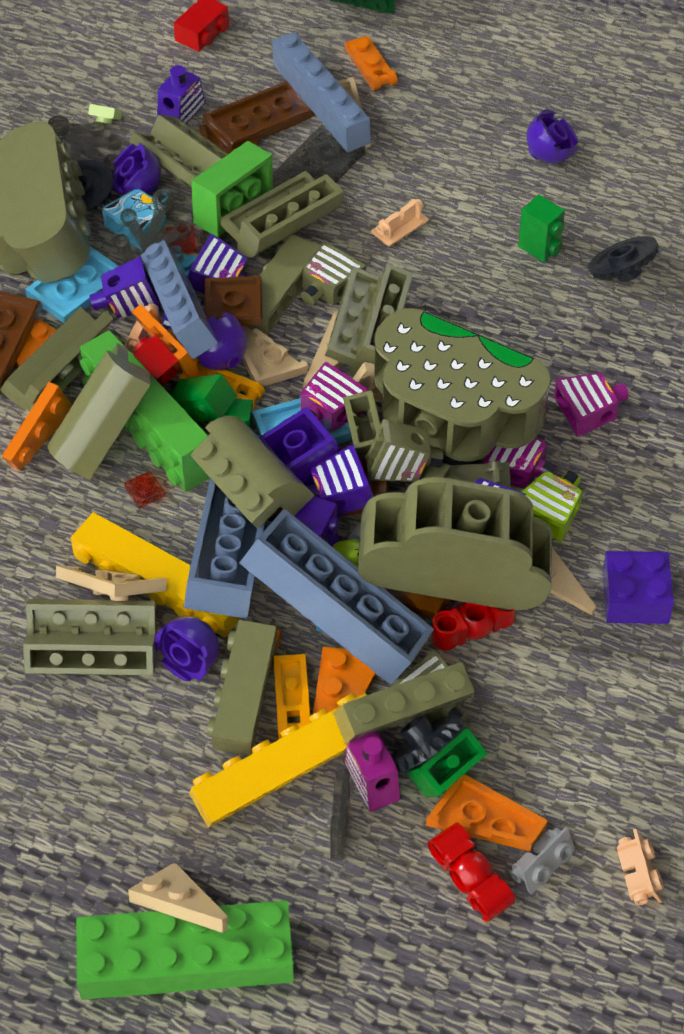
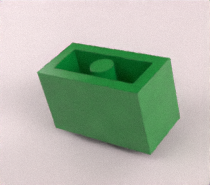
M538 194L521 209L518 247L542 262H545L551 256H557L563 246L561 241L562 232L565 228V209Z
M222 374L182 378L170 393L171 397L195 422L214 421L223 417L237 396Z
M466 727L443 749L419 765L407 770L406 773L426 798L440 796L488 753L468 727Z

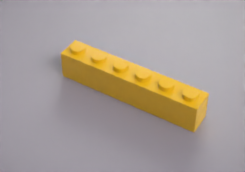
M94 512L70 537L73 554L83 564L91 563L100 570L139 574L140 580L157 577L167 578L166 591L146 594L149 595L152 601H156L157 605L163 606L165 604L174 609L179 617H196L206 622L215 633L224 638L237 624L238 620L241 619L184 608L187 580L191 565Z
M354 693L349 694L339 700L337 704L340 707L346 702L366 696V693L358 697ZM326 708L309 717V724L299 728L298 724H295L280 733L282 738L271 744L269 740H265L251 749L252 755L243 760L238 755L222 765L224 770L212 775L209 771L193 780L195 786L191 787L189 795L207 827L209 828L345 753L347 744L344 742L333 714L338 708L329 713Z

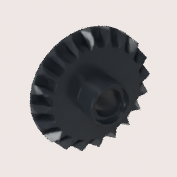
M78 160L77 162L82 172L79 180L85 191L82 199L87 207V211L91 209L97 211L98 205L106 204V198L111 197V190L114 189V178L110 169L103 163L95 160Z
M640 236L620 241L598 253L590 261L588 269L594 278H599L600 280L607 278L612 280L615 277H618L621 282L633 280L641 275V267L648 265L649 261L656 257L655 255L659 252V245L657 240L650 236Z
M453 714L443 716L441 719L435 720L430 724L426 716L422 715L405 725L400 733L406 741L399 745V748L391 756L398 773L419 765L449 744L463 729L464 721L459 715Z

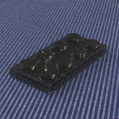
M321 125L273 172V188L304 171H307L315 180L327 174L336 183L365 154V146L347 153L324 125Z

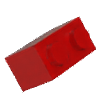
M198 0L173 22L175 41L198 52L205 46L211 45L214 38L220 32H225L229 27L228 6L216 0Z
M156 334L151 338L148 336L144 337L135 345L134 357L162 387L182 371L179 360Z

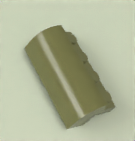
M158 114L151 133L133 132L129 141L135 146H138V143H142L158 157L162 169L169 171L177 181L187 184L191 188L192 179L228 155L227 152L179 118L170 115Z
M304 171L223 216L220 225L238 242L237 250L246 257H254L338 209L341 206L344 191L327 174L315 180L307 171Z
M389 263L385 265L380 276L353 266L347 279L325 356L349 365L348 373L352 375L357 373L364 362L374 364L376 331L388 315L404 308L413 273Z
M80 307L6 379L0 391L12 402L30 412L48 382L59 386L63 390L83 370L80 365V360L82 359L80 346L109 331L108 326L112 322L113 317L104 311L95 320Z
M117 343L112 352L109 350L105 352L47 445L51 455L60 464L89 480L151 385L150 372L128 361L127 348Z
M224 416L209 423L205 428L211 434L190 454L196 463L256 528H259L279 507H282L294 516L315 496L256 433L238 417Z
M27 600V635L23 643L24 673L154 674L157 654L154 644L155 636L158 633L156 601Z

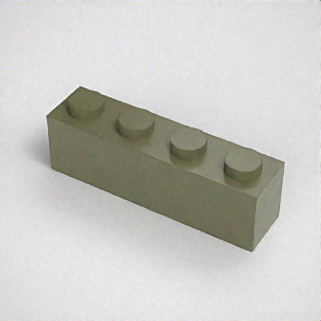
M290 235L285 243H281L278 246L276 255L271 261L266 262L260 275L262 276L263 325L247 326L251 330L256 328L268 336L303 288L302 271L320 245L298 236Z
M238 620L236 631H230L227 650H231L229 660H223L221 668V678L225 680L223 688H217L214 699V707H217L218 710L216 718L210 717L207 729V737H212L213 750L247 756L252 755L251 749L254 747L277 642V626Z
M463 662L346 702L333 714L344 742L348 744L371 733H379L410 722L419 716H426L460 704L474 694L475 691Z

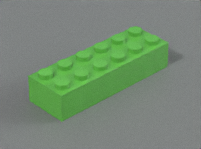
M110 330L80 346L82 356L80 365L85 375L83 379L84 386L107 350L112 352L117 343L124 346ZM128 350V361L145 369ZM150 374L151 385L124 425L123 430L128 429L132 433L135 444L140 449L144 447L149 452V457L156 467H163L170 483L173 486L179 485L186 493L210 478L190 456L208 435Z
M288 900L218 906L228 916V930L224 933L158 911L76 917L77 986L80 998L85 1000L293 983Z

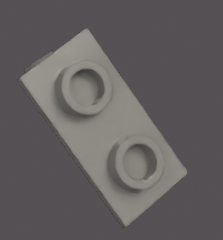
M567 827L562 831L558 828L547 830L533 847V851L538 855L535 856L527 851L517 863L512 865L510 876L517 883L524 880L528 893L531 895L539 886L544 885L549 880L550 875L562 863L567 862L575 851Z

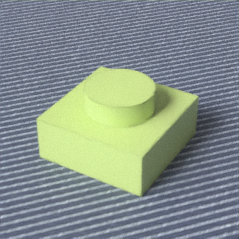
M90 104L88 114L97 116V122L112 124V119H121L122 110Z

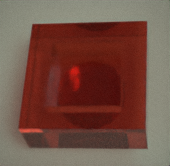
M193 225L166 227L167 244L174 254L196 252Z
M151 471L124 482L125 490L138 509L165 497L164 489Z

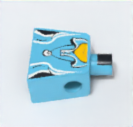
M140 189L133 190L102 208L104 226L142 251L167 224L165 207L169 204V198L163 191H158L151 197Z

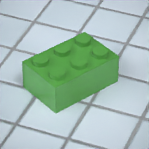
M247 141L192 179L193 223L217 237L225 233L226 230L220 225L223 216L273 189L272 154Z

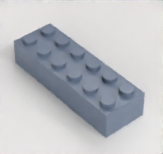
M211 478L188 575L184 608L247 619L255 576L243 567L240 561L264 532L265 522L259 528H256Z
M285 509L261 534L240 561V564L252 575L260 579L277 595L285 599L303 616L311 620L328 636L336 640L354 657H357L390 685L411 664L434 630V628L384 588L363 580L358 573V567Z

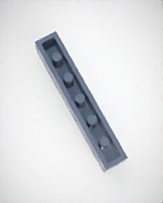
M293 32L272 40L274 66L348 153L371 144L370 118L298 35Z
M165 240L150 245L141 254V257L174 335L194 359L218 342L180 260Z

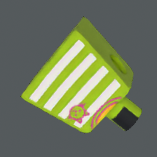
M566 471L561 478L550 472H544L522 491L533 504V517L547 523L552 530V538L559 542L564 540L581 506L583 492L577 487L581 480L572 471Z

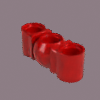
M465 602L458 610L454 607L450 611H440L433 618L432 644L440 650L448 651L457 645L466 644V639H483L489 635L491 630L495 633L500 628H508L513 625L517 610H500L501 608Z
M455 822L427 842L428 849L433 858L443 867L445 872L449 870L450 878L455 886L462 893L469 894L466 900L474 911L478 909L484 916L481 918L484 922H489L515 903V896L510 887L500 878L498 873L493 875L490 862L481 852L474 850L476 844L459 823Z

